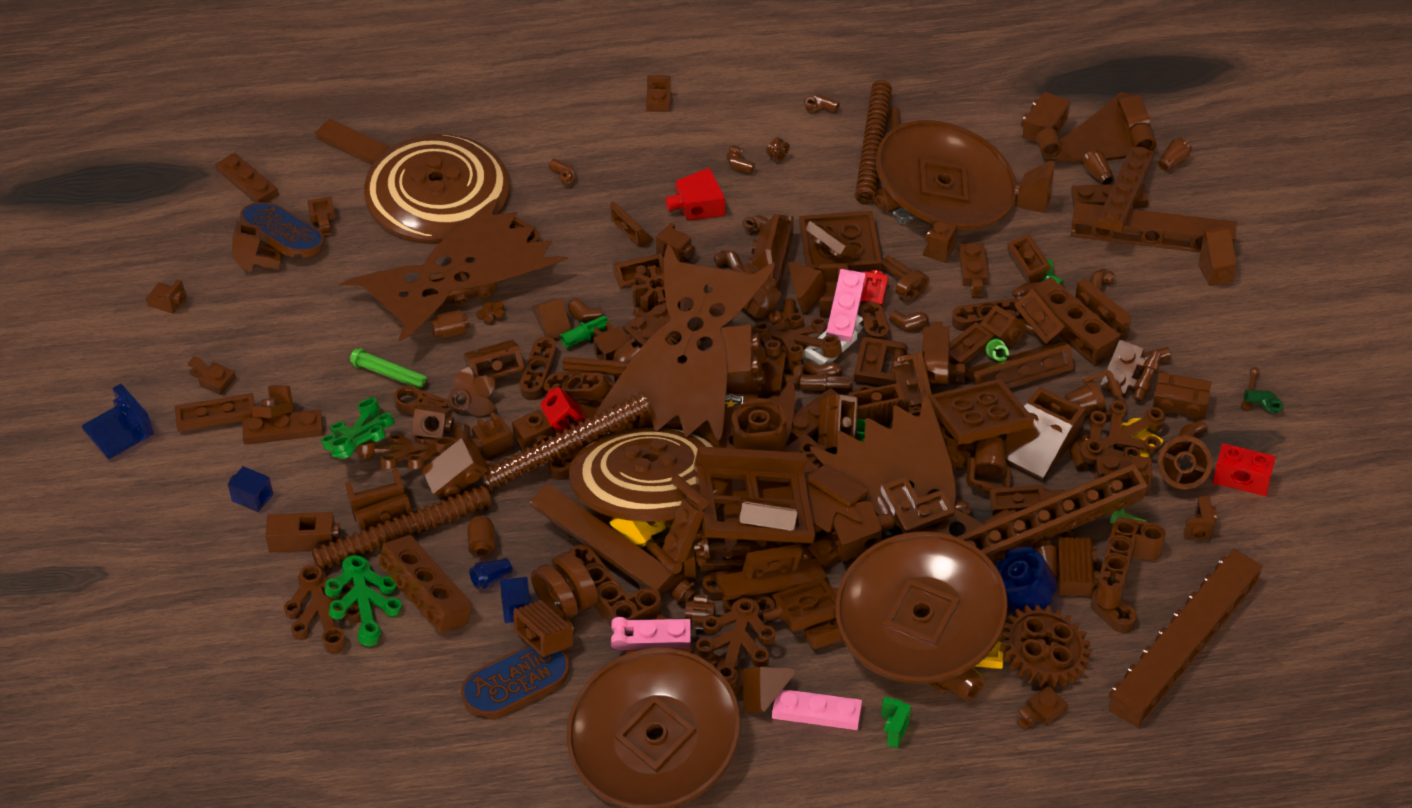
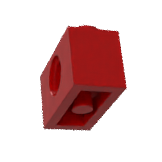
M1222 443L1213 484L1266 496L1276 456Z

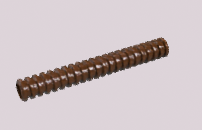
M878 80L871 86L855 192L856 200L862 204L873 203L877 195L879 176L876 169V154L882 139L886 135L892 93L891 84L884 80Z
M641 391L637 397L632 395L630 400L624 399V403L620 404L618 402L616 407L610 406L608 411L602 410V414L597 415L596 413L592 419L588 417L585 422L579 421V425L575 426L573 424L571 429L567 430L565 428L563 433L557 432L555 437L549 436L547 441L543 439L540 444L534 443L532 448L526 447L524 452L522 450L518 451L519 454L516 456L512 454L510 459L504 458L502 463L496 462V466L492 467V465H489L488 471L481 475L487 489L493 491V487L497 486L499 488L502 486L501 483H509V479L516 480V476L520 475L522 477L524 472L530 473L532 468L538 469L540 464L546 465V461L550 460L552 462L556 456L560 458L563 453L569 454V450L573 449L575 451L577 446L583 447L585 442L591 443V439L595 438L597 440L599 435H607V431L614 432V428L618 427L620 429L622 424L628 425L630 420L636 421V417L640 416L642 418L644 413H652V408L645 394Z
M480 485L479 489L474 487L471 489V492L466 490L463 492V495L456 494L455 498L450 496L447 501L442 499L439 504L434 502L431 507L426 505L423 510L418 508L416 513L410 511L408 516L402 514L400 519L394 517L392 522L386 520L384 525L378 523L376 528L371 526L368 531L363 529L360 534L355 532L352 537L347 535L344 540L339 538L336 543L331 541L328 546L323 544L320 549L315 547L312 549V555L315 564L324 571L326 566L331 568L334 563L339 565L342 560L349 556L358 554L363 556L366 551L369 553L373 552L374 548L379 550L383 543L408 535L413 536L414 533L419 535L422 530L427 532L430 527L435 529L437 524L442 526L445 521L450 523L453 518L458 520L461 515L466 517L469 512L474 514L477 509L482 511L485 506L490 508L492 500L488 489L484 485Z

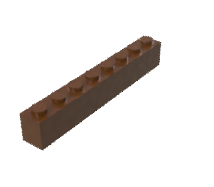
M1235 549L1227 557L1222 556L1216 565L1215 572L1212 575L1207 574L1201 583L1199 591H1193L1190 594L1184 609H1178L1173 615L1168 628L1163 627L1159 631L1153 646L1148 645L1144 649L1138 664H1132L1128 668L1122 683L1119 684L1117 682L1112 687L1109 693V698H1111L1109 711L1139 728L1257 585L1263 565Z

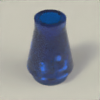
M507 558L475 563L474 567L469 569L470 579L477 589H486L504 576L512 573V565Z

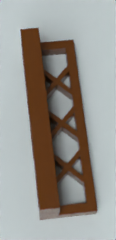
M1055 342L1007 356V359L1004 361L993 360L966 368L965 377L972 378L973 385L1001 379L1008 388H1012L1075 368L1069 344Z

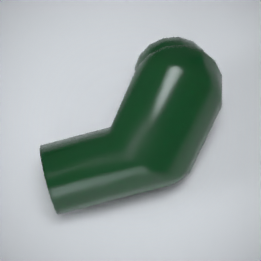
M1245 390L1244 401L1246 403H1258L1268 413L1277 414L1283 409L1282 401L1271 391Z

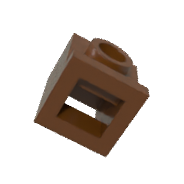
M942 221L934 223L933 229L930 228L927 232L926 243L928 245L923 252V256L946 263L955 248L957 226Z
M670 223L656 236V253H662L663 258L668 245L672 247L679 262L684 263L693 257L696 249L692 246L691 238L685 233L677 231L675 224Z

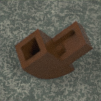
M236 221L232 239V256L235 262L241 268L250 272L252 271L253 264L264 268L278 269L281 252L270 245L260 243L261 226Z

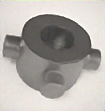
M903 207L893 211V216H896V221L899 224H906L914 219V215H911Z

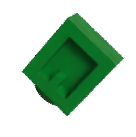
M884 697L881 716L887 719L884 727V732L887 733V745L898 749L910 724L911 705L899 699Z

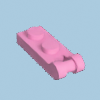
M616 617L611 621V630L614 632V635L611 636V647L615 650H643L649 648L691 649L690 619L627 620L623 617Z

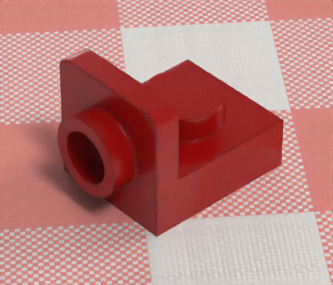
M877 270L863 271L866 275L860 303L876 302L883 307L886 288L889 286L888 276Z

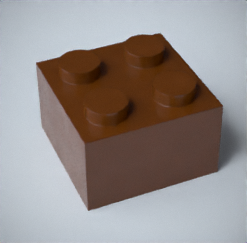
M752 325L722 327L720 332L726 349V389L728 393H748L761 396L762 386L766 384L765 372L762 370V363L766 362V353L764 347H761L759 334L754 333Z

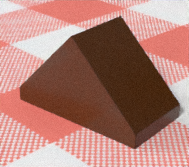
M791 261L788 262V267L796 298L802 313L806 314L825 291L827 285L821 271Z
M562 298L531 306L545 337L559 341L561 340V333L571 330Z
M755 667L743 669V710L746 714L765 712L796 673L793 668Z

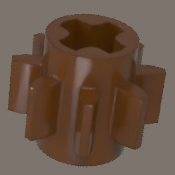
M695 595L694 601L686 602L685 619H690L692 629L703 630V620L708 616H715V603L708 602L709 596Z

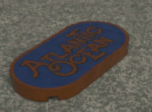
M266 202L252 203L245 206L240 212V222L261 226L260 240L284 255L295 257V254H302L301 257L308 258L322 251L324 236L321 231L279 205Z
M530 645L522 647L469 674L464 680L461 689L463 704L472 715L479 717L478 715L486 716V719H496L509 714L559 689L566 681V676L569 673L568 657L564 650L542 658Z

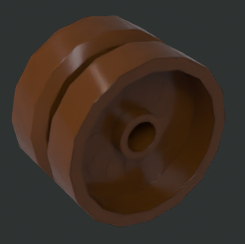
M570 552L561 553L552 559L551 565L543 564L531 573V582L538 599L542 600L549 607H554L559 616L564 620H572L577 616L578 610L586 611L598 602V593L589 572L580 560Z

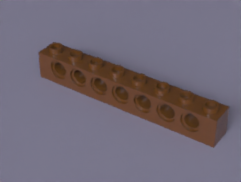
M1132 464L967 532L957 538L977 547L993 563L1029 548L1039 541L1048 540L1142 501L1148 485L1136 465Z

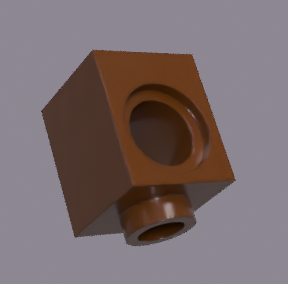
M423 404L414 409L412 435L431 438L450 435L455 423L454 417H451L452 409ZM431 416H434L438 419L439 428H435L431 425Z

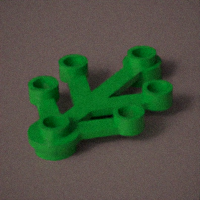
M368 398L361 401L357 405L360 417L352 428L346 426L344 421L330 426L332 434L321 439L324 450H330L331 455L339 459L350 457L361 443L369 439L372 442H376L386 437L384 429L395 423L392 414L384 413L380 415V406L376 398Z
M352 555L343 561V572L336 579L331 578L327 580L324 591L329 597H338L341 594L342 588L349 581H353L354 587L341 600L331 602L329 615L334 619H342L346 611L357 601L362 623L358 629L357 640L360 644L370 647L379 642L381 629L373 621L369 601L383 609L385 614L391 617L400 614L402 603L397 598L387 599L366 586L365 580L379 587L381 593L391 595L395 592L397 585L390 576L381 577L370 570V564L365 558Z

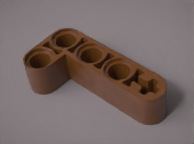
M1124 517L1115 520L1098 580L1096 602L1099 606L1105 609H1114L1120 605L1132 557L1145 560H1157L1161 557L1166 531L1162 526Z
M576 545L570 549L569 552L575 555L589 572L598 593V602L594 606L610 627L611 621L616 617H623L627 620H655L659 614L661 615V596L656 589L643 588L628 596L589 546Z

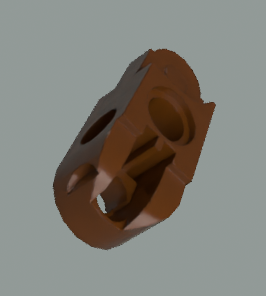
M942 321L931 322V327H923L922 353L929 384H949V326L943 327Z

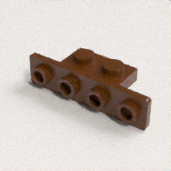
M459 272L455 274L454 279L464 282L467 280L465 272ZM443 273L429 276L432 282H440L445 278ZM491 283L471 288L453 289L437 310L450 303L455 305L463 304L468 299L474 297L480 299L487 298L496 292L497 284ZM429 288L423 291L422 296L428 299L437 296L438 291Z
M795 544L747 553L742 572L720 575L717 577L716 582L724 598L732 600L786 590L824 578L826 581L827 575L816 558L800 561L802 551L799 545Z

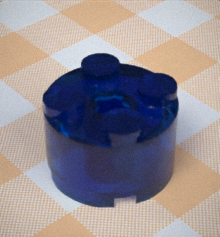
M1019 547L1006 553L1007 558L1001 563L998 560L995 567L1000 573L1006 589L1007 605L1013 612L1016 609L1023 612L1026 605L1032 611L1036 605L1044 609L1052 603V596L1057 587V579L1041 553L1036 552L1031 547Z

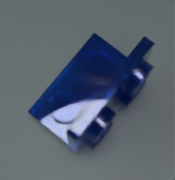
M122 383L112 388L115 396L113 400L115 407L82 425L83 431L107 459H111L154 434L148 413Z

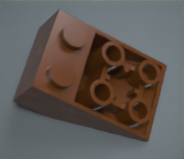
M1039 386L1024 406L1034 418V427L1023 429L1020 432L1009 433L1004 441L1005 461L1044 480L1083 430L1086 409Z

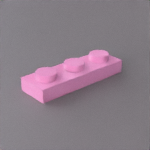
M840 269L826 336L835 335L841 341L852 342L866 273Z
M782 689L774 699L772 719L858 730L862 700Z

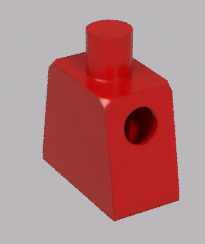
M710 168L677 180L675 182L676 195L665 197V205L668 212L681 209L686 220L725 216V197Z
M560 387L548 391L546 398L540 403L550 425L560 433H563L565 428L567 430L571 429L569 423L571 417L574 422H585L586 418H588L578 402Z

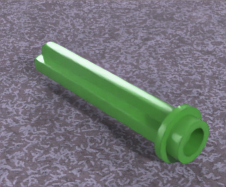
M364 348L354 349L350 356V362L356 368L364 367L417 389H423L427 381L425 375L368 354Z

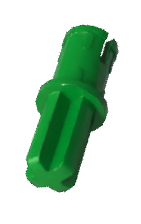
M601 316L586 324L581 322L578 327L561 333V342L568 349L585 340L590 341L591 337L594 336V328L597 327L599 331L603 332L606 330L605 323L609 321L606 316Z

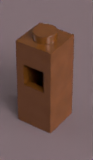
M333 512L268 514L265 537L269 553L313 551V548L320 549L323 544L328 546L329 542L333 541L335 543L336 539L340 538V523H335Z

